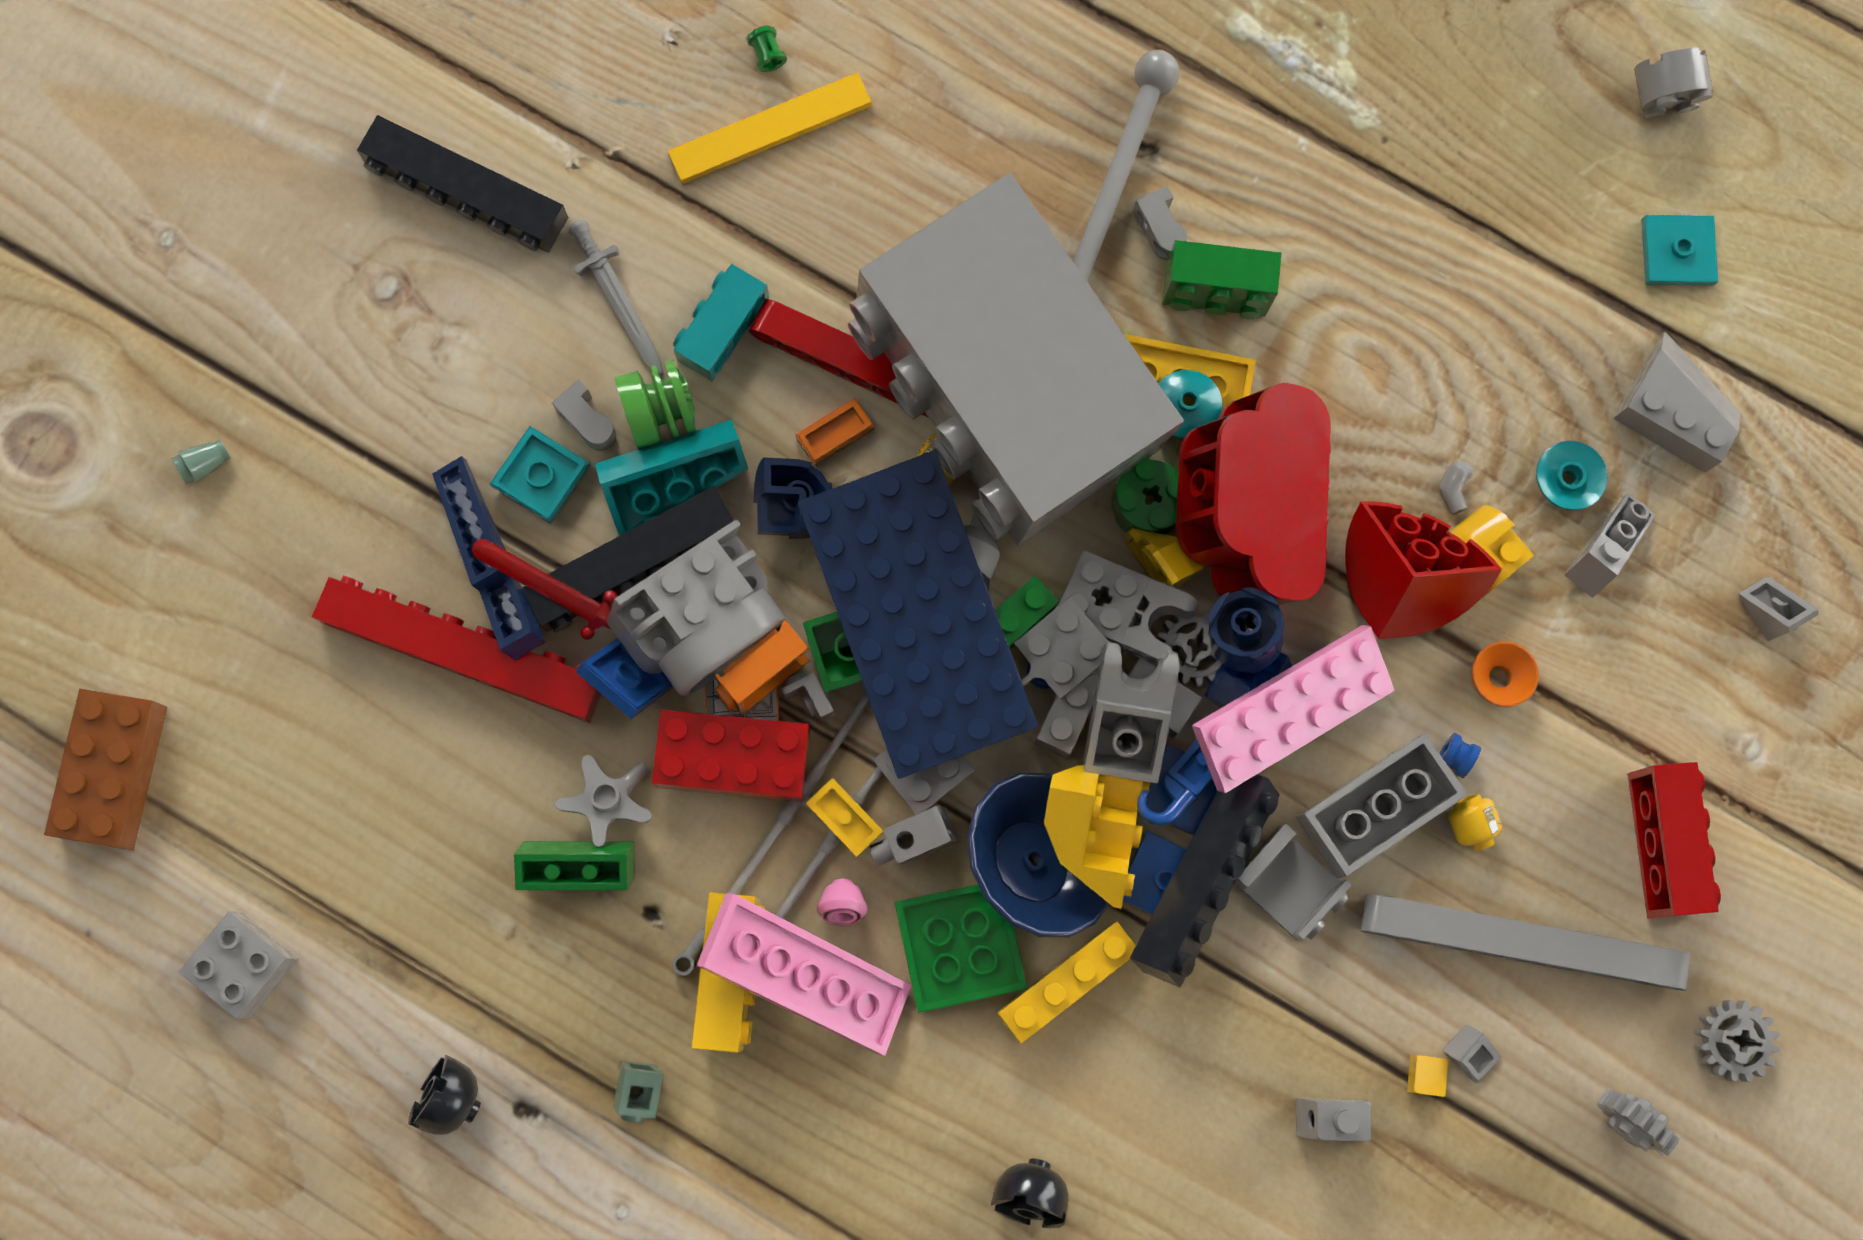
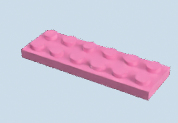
M1361 625L1193 724L1192 728L1217 791L1227 793L1395 690L1372 627Z
M726 893L696 965L862 1048L883 1056L886 1055L911 988L910 984L731 893Z

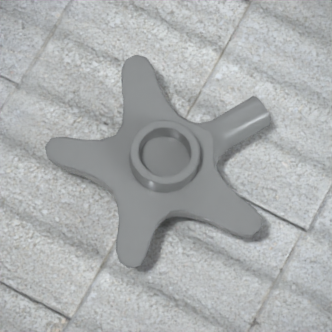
M586 755L582 758L581 762L585 778L584 792L578 796L560 798L555 802L556 808L561 811L586 816L591 825L592 842L595 846L601 847L605 843L609 825L616 820H630L639 823H647L651 820V813L636 804L629 797L634 786L650 770L640 761L625 776L618 779L609 778L601 771L595 759L590 755Z

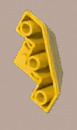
M1077 765L1053 774L1044 824L1060 864L1111 906L1121 909L1123 897H1131L1135 874L1128 873L1132 847L1139 848L1143 826L1136 825L1138 797L1143 790L1149 791L1150 782L1084 772V765Z

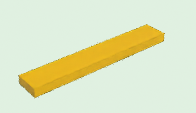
M858 72L667 150L681 184L684 185L872 107V101Z

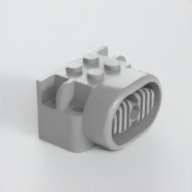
M737 519L615 598L607 619V624L636 664L643 671L650 674L663 672L675 690L683 696L689 695L716 679L715 675L717 673L722 675L723 669L772 630L780 631L783 620L787 621L784 613L766 590L767 578L756 563L758 555L754 550L748 551L736 535L741 526Z

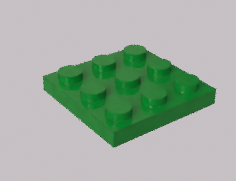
M978 884L894 902L918 1013L1027 989L1014 926L1010 925L985 900Z

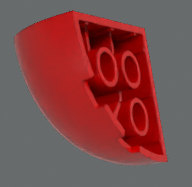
M1360 501L1347 533L1345 566L1349 588L1357 608L1368 625L1372 627L1378 639L1415 636L1450 623L1473 607L1488 592L1502 571V568L1475 541L1469 539L1466 543L1450 533L1451 525L1426 513H1423L1421 518L1401 512L1403 510L1401 505Z

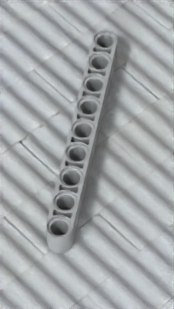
M1366 894L1361 932L1667 989L1687 991L1691 953L1387 896Z

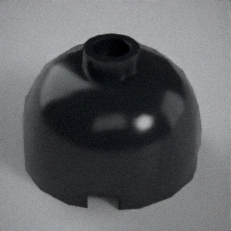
M445 1055V1059L441 1057L430 1071L420 1089L424 1092L420 1103L414 1102L408 1118V1124L424 1132L444 1135L456 1131L464 1121L471 1123L481 1102L476 1100L478 1084L476 1076L471 1069L448 1055Z
M1032 1158L1029 1159L1028 1163H1018L1004 1171L994 1188L991 1206L995 1205L994 1210L1000 1215L1022 1224L1030 1225V1219L1043 1220L1042 1228H1060L1065 1225L1069 1194L1066 1183L1059 1174L1050 1169L1051 1165L1048 1162Z

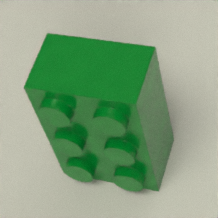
M1175 240L1165 266L1162 304L1170 305L1172 309L1178 311H1187L1191 308L1205 309L1206 313L1212 315H1222L1226 312L1239 313L1241 317L1246 319H1258L1261 316H1266L1278 294L1282 253Z

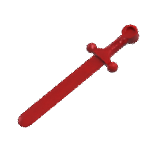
M480 539L473 544L472 553L480 561L589 621L588 626H584L580 631L583 639H592L595 634L594 630L602 626L611 630L607 624V619L610 613V605L618 597L615 591L609 590L605 592L604 600L600 604L486 539Z

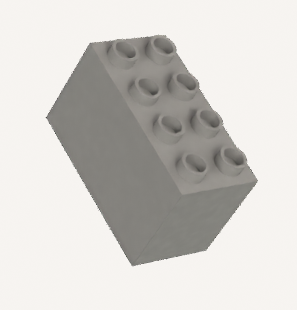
M1011 173L1006 174L859 270L857 298L849 304L855 317L854 320L848 323L853 338L870 360L885 353L892 363V369L896 376V379L889 383L895 399L912 420L924 412L928 415L935 426V432L938 436L937 439L930 443L932 451H936L941 466L952 479L955 480L965 472L968 473L977 486L980 497L972 503V508L985 530L995 540L1008 532L1017 546H1019L1120 478L1138 463L1157 453L1184 422V419Z

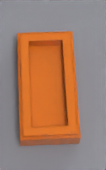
M853 398L795 434L813 465L817 466L873 431L874 425L856 398Z

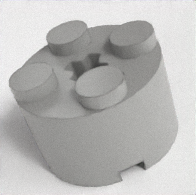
M1699 48L1670 51L1660 54L1661 60L1652 65L1649 58L1640 62L1634 68L1641 109L1644 111L1645 118L1661 116L1666 113V109L1678 107L1679 113L1693 111L1700 107L1699 102L1713 97V86L1706 50H1703L1701 53Z

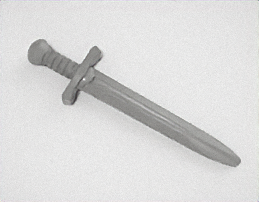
M585 220L573 222L569 228V233L579 241L588 258L575 266L574 271L578 275L583 276L588 270H592L638 352L650 368L653 365H657L659 374L662 376V365L654 345L608 262L609 258L619 255L618 247L612 245L600 252L589 233L588 222Z

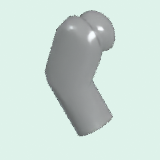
M1456 461L1447 467L1440 482V490L1452 515L1468 508L1461 493L1467 478L1472 476V467L1467 462Z

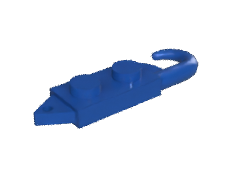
M1197 739L1166 774L1164 788L1174 801L1164 812L1155 813L1147 807L1146 799L1149 795L1147 790H1143L1138 797L1137 807L1139 813L1150 824L1164 826L1177 820L1192 801H1195L1213 780Z

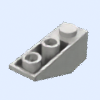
M1627 493L1577 555L1565 576L1593 598L1619 574L1656 514L1649 510L1645 504Z

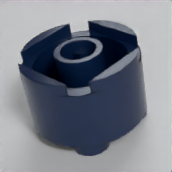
M1252 587L1242 588V590L1233 593L1228 592L1219 597L1209 614V634L1212 652L1223 665L1232 670L1249 672L1251 674L1262 672L1264 668L1277 659L1284 644V618L1277 601L1270 594Z

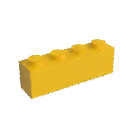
M1115 921L1001 1008L996 1014L1017 1042L1022 1044L1130 960L1136 945L1118 921Z

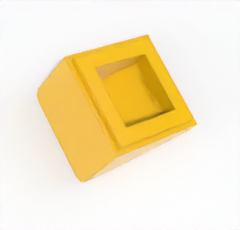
M1410 1054L1407 1092L1445 1097L1448 1059Z

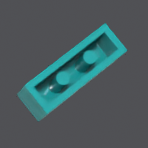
M732 263L726 272L721 271L716 276L711 287L713 289L712 293L706 301L702 299L697 304L692 315L694 320L688 329L682 328L673 343L677 361L712 382L755 319L764 299L769 298L767 284Z

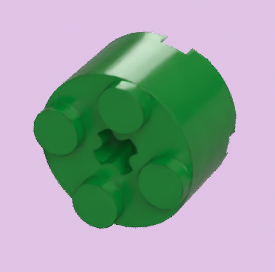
M1144 459L1121 476L1112 496V507L1115 519L1122 530L1127 533L1132 528L1167 534L1176 526L1178 471L1165 462ZM1148 495L1155 498L1151 505L1144 502Z

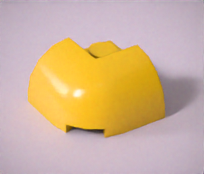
M1489 505L1480 506L1450 532L1466 543L1469 539L1475 541L1502 568L1496 581L1485 595L1500 585L1534 556L1511 529L1515 524L1502 512Z

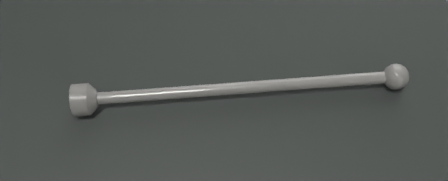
M1153 50L1147 52L1137 62L1135 79L1140 90L1073 259L1074 264L1086 281H1088L1158 98L1169 93L1179 80V65L1176 59L1166 51ZM974 512L970 525H966L964 528L981 574L991 580L1000 557V552L994 539L985 530Z

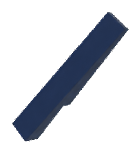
M461 456L432 473L470 583L480 592L499 648L502 652L516 660L546 643L520 582L480 561L472 553L473 544L480 539H486L504 550L506 549L469 464Z

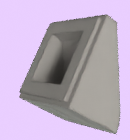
M1465 1025L1443 1049L1445 1054L1475 1083H1478L1502 1057L1485 1035L1470 1025Z

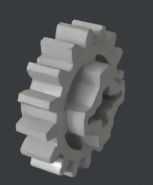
M1205 610L1200 617L1197 614L1188 619L1174 616L1176 624L1167 620L1163 627L1168 633H1159L1156 639L1171 647L1172 651L1178 653L1182 661L1178 673L1181 676L1180 683L1185 686L1189 679H1191L1195 688H1199L1202 685L1203 678L1211 685L1216 681L1214 672L1221 676L1227 672L1226 667L1216 658L1211 649L1210 637L1208 635L1209 610ZM1195 625L1192 632L1188 634L1176 633L1185 626ZM1199 635L1197 641L1198 649L1202 651H1200L1191 661L1193 655L1191 654L1192 647L1188 645H1190ZM1203 661L1214 663L1208 669L1195 671L1198 664Z
M1733 1000L1722 1001V1008L1719 1005H1711L1709 1010L1712 1016L1699 1017V1020L1705 1025L1704 1029L1694 1030V1034L1702 1037V1042L1696 1044L1695 1049L1704 1050L1706 1053L1700 1060L1701 1063L1714 1064L1711 1073L1717 1076H1722L1725 1073V1080L1736 1082L1739 1077L1741 1082H1752V1074L1756 1077H1764L1766 1074L1762 1066L1774 1067L1776 1063L1769 1056L1771 1052L1777 1053L1781 1049L1772 1045V1039L1780 1036L1779 1032L1770 1031L1768 1028L1774 1022L1773 1018H1761L1763 1008L1753 1006L1749 1009V1001H1737L1735 1004ZM1726 1019V1025L1718 1029L1719 1025ZM1735 1036L1737 1039H1740V1041L1748 1043V1045L1739 1046V1044L1734 1043L1733 1040H1729L1726 1037ZM1756 1053L1754 1058L1748 1062L1749 1057Z
M1607 1089L1598 1101L1597 1106L1603 1110V1114L1611 1118L1607 1123L1608 1126L1634 1147H1640L1646 1152L1649 1148L1653 1151L1655 1149L1661 1155L1669 1156L1678 1144L1679 1138L1674 1135L1675 1132L1666 1127V1124L1669 1122L1668 1118L1657 1111L1645 1099L1637 1098L1630 1093L1628 1096L1623 1093L1620 1095L1614 1089L1612 1091Z

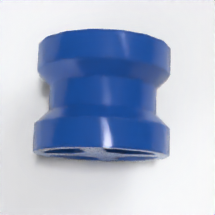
M1453 733L1439 754L1448 767L1454 769L1455 774L1463 779L1477 761L1481 747L1476 744L1469 745L1463 742L1460 735Z

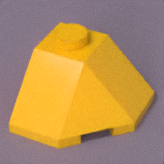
M1132 528L1123 539L1148 577L1176 589L1198 576L1203 570L1202 565L1193 562L1186 556L1179 545L1177 537Z

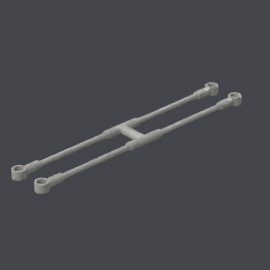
M867 693L861 698L817 764L812 765L807 772L803 802L787 801L776 817V824L728 893L739 894L785 826H789L802 806L815 814L806 805V802L813 796L811 792L824 774V768L870 703ZM876 766L859 793H855L852 797L861 808L867 802L865 800L883 774L878 766ZM829 830V833H827L818 848L820 850L775 914L782 919L785 918L827 855L830 856L833 849L840 842L831 830ZM705 927L702 931H698L686 950L674 958L672 967L676 974L688 976L695 970V961L703 950ZM683 957L688 958L691 963L690 969L686 972L680 971L677 966L678 961Z

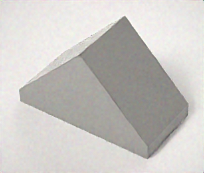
M1768 576L1739 593V599L1767 641L1785 635L1819 615L1816 607Z

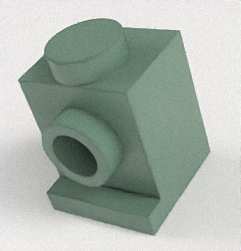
M620 1061V1072L613 1104L614 1110L618 1115H621L622 1120L640 1123L643 1122L644 1118L655 1119L663 1079L662 1071L657 1065ZM632 1086L641 1087L638 1095H629Z

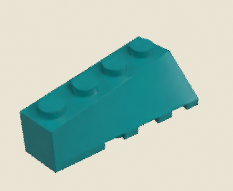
M732 419L595 463L599 483L619 536L712 486H715V488L719 487L749 469Z

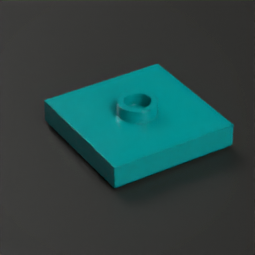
M1645 215L1641 219L1645 285L1714 286L1718 283L1714 216Z
M529 426L489 484L492 488L551 524L591 465L583 458Z

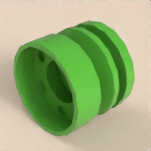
M674 359L665 362L669 378L661 380L657 365L651 366L653 383L645 384L638 371L615 377L620 399L638 449L660 443L659 426L663 424L667 425L674 438L679 437L675 423L676 420L683 419L688 434L696 431V410L686 379L676 367Z

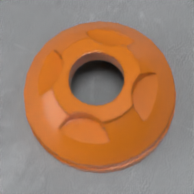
M1499 641L1486 646L1478 653L1472 664L1471 680L1474 689L1483 700L1498 707H1511L1525 702L1533 695L1539 681V670L1533 655L1526 648L1511 641ZM1500 667L1507 672L1509 680L1505 687H1496L1491 683L1489 674L1492 668Z

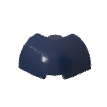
M763 457L755 475L753 503H757L758 535L789 536V539L810 538L797 502L833 489L831 482H827L823 474L811 465L812 462L788 458Z

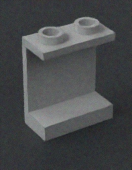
M1287 824L1279 826L1246 862L1244 872L1240 878L1236 879L1235 884L1296 941L1304 940L1306 936L1311 940L1324 927L1325 923L1322 921V918L1330 909L1333 912L1338 911L1349 899L1350 896L1346 891L1352 884L1348 880L1340 881L1293 838L1297 833Z

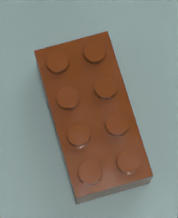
M79 688L44 832L45 836L134 851L167 706L152 700Z

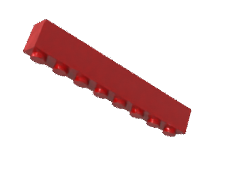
M343 575L341 581L328 577L312 615V618L318 622L587 723L591 722L601 693L577 674L576 668L565 665L566 658L545 651L543 656L528 652L514 660L500 650L494 631L477 626L476 631L463 627L464 620L447 613L443 614L442 619L429 614L431 608L410 600L408 606L395 601L397 596L388 591L376 588L375 593L363 590V583Z

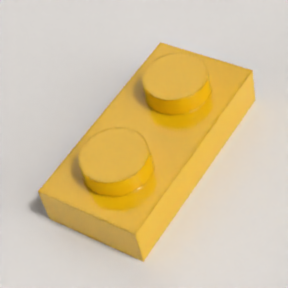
M833 778L806 802V805L856 858L884 832Z

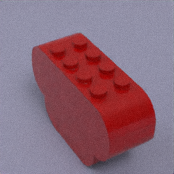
M1280 383L1232 401L1222 410L1218 420L1192 429L1182 441L1179 453L1176 535L1181 549L1189 559L1199 565L1211 567L1212 582L1220 597L1228 592L1233 593L1242 590V588L1252 587L1270 594L1280 606L1311 598L1319 591L1323 584L1328 555L1326 543L1327 525L1329 522L1328 490L1330 488L1331 422L1328 410L1322 399L1314 391L1306 387L1290 383Z

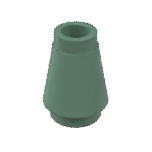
M219 439L215 442L178 451L180 455L171 458L185 484L193 480L197 483L223 464L224 461L230 459V456Z

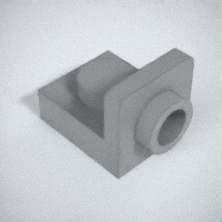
M805 671L800 672L785 681L787 686L781 690L786 700L806 691L807 695L803 696L802 699L811 717L818 714L821 721L824 722L835 716L834 710L814 672L806 675Z

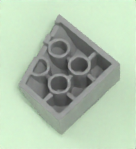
M1663 332L1613 419L1706 473L1720 464L1725 458L1739 433L1741 413L1666 332Z

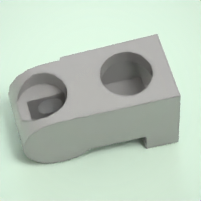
M1168 186L1137 199L1133 208V213L1154 252L1163 260H1168L1175 240L1187 241L1186 230L1182 225L1175 222L1169 210L1174 197Z
M578 379L557 397L552 404L556 412L591 448L598 451L607 450L614 444L616 439L614 426L607 416L596 413L587 403L592 397L589 390Z

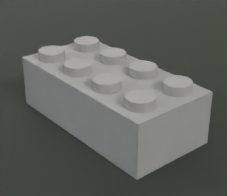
M1424 733L1296 818L1337 879L1350 875L1468 794Z

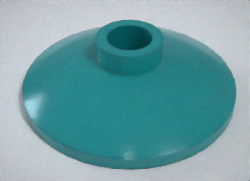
M1180 370L1167 375L1158 383L1184 419V422L1172 435L1173 437L1184 439L1192 429L1219 419L1223 406L1222 397L1216 384L1206 375L1192 370ZM1184 396H1191L1195 400V404L1187 406L1183 403L1182 398Z
M1562 441L1552 445L1542 454L1536 467V480L1541 493L1550 503L1565 510H1581L1593 505L1601 498L1607 486L1608 473L1604 460L1595 449L1579 441ZM1564 473L1572 477V484H1567L1563 480L1562 476Z

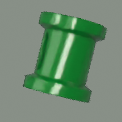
M769 25L754 29L746 37L748 45L754 48L758 58L757 67L760 72L777 70L787 61L786 54L780 51L775 39L777 35L776 30Z

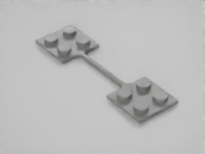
M1071 596L1014 643L1031 665L1029 674L1021 680L1023 686L1025 687L1035 678H1041L1047 682L1060 699L1100 667L1104 645L1109 642ZM887 749L873 760L916 815L928 810L975 771L969 761L964 756L898 779Z

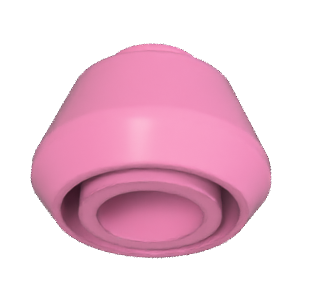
M837 879L824 889L817 905V912L827 923L851 925L862 920L868 912V907L861 889L854 885L853 881Z

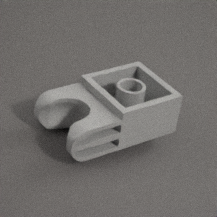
M1085 550L1058 604L1059 606L1071 596L1104 637L1111 643L1119 644L1121 653H1127L1138 659L1142 657L1155 666L1158 665L1159 657L1162 653L1172 652L1170 646L1157 640L1151 634L1150 629L1154 621L1165 615H1174L1188 619L1196 614L1199 603L1192 595ZM1100 598H1109L1110 604L1104 602L1103 607L1098 606L1097 601Z
M1107 642L1103 648L1084 751V772L1158 783L1180 667L1178 654L1174 652L1162 653L1155 671L1150 676L1143 679H1134L1126 675L1121 668L1122 656L1119 644ZM1130 733V737L1124 738L1121 734Z

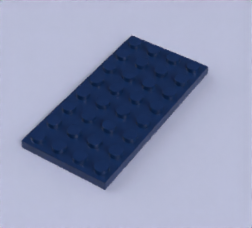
M935 450L797 502L898 779L1039 728Z

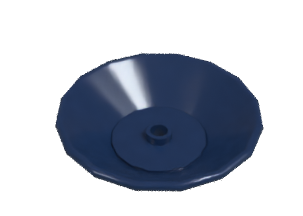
M1020 772L994 783L975 806L967 835L970 868L985 900L1010 925L1037 937H1071L1095 925L1110 904L1062 866L1058 860L1044 824L1053 775ZM1029 856L1033 859L1034 865L1030 863Z

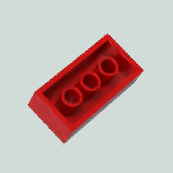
M660 710L652 784L660 789L803 802L811 733L810 726L805 723Z
M1698 762L1653 765L1627 773L1647 919L1719 912L1718 905L1721 901V892L1718 884L1714 881L1713 867L1716 857L1713 847L1709 845L1707 830L1710 827V816L1703 804L1702 793L1705 789V780L1702 772L1698 769Z

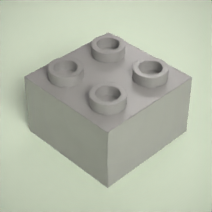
M228 911L179 970V973L235 1019H250L299 958L243 913Z

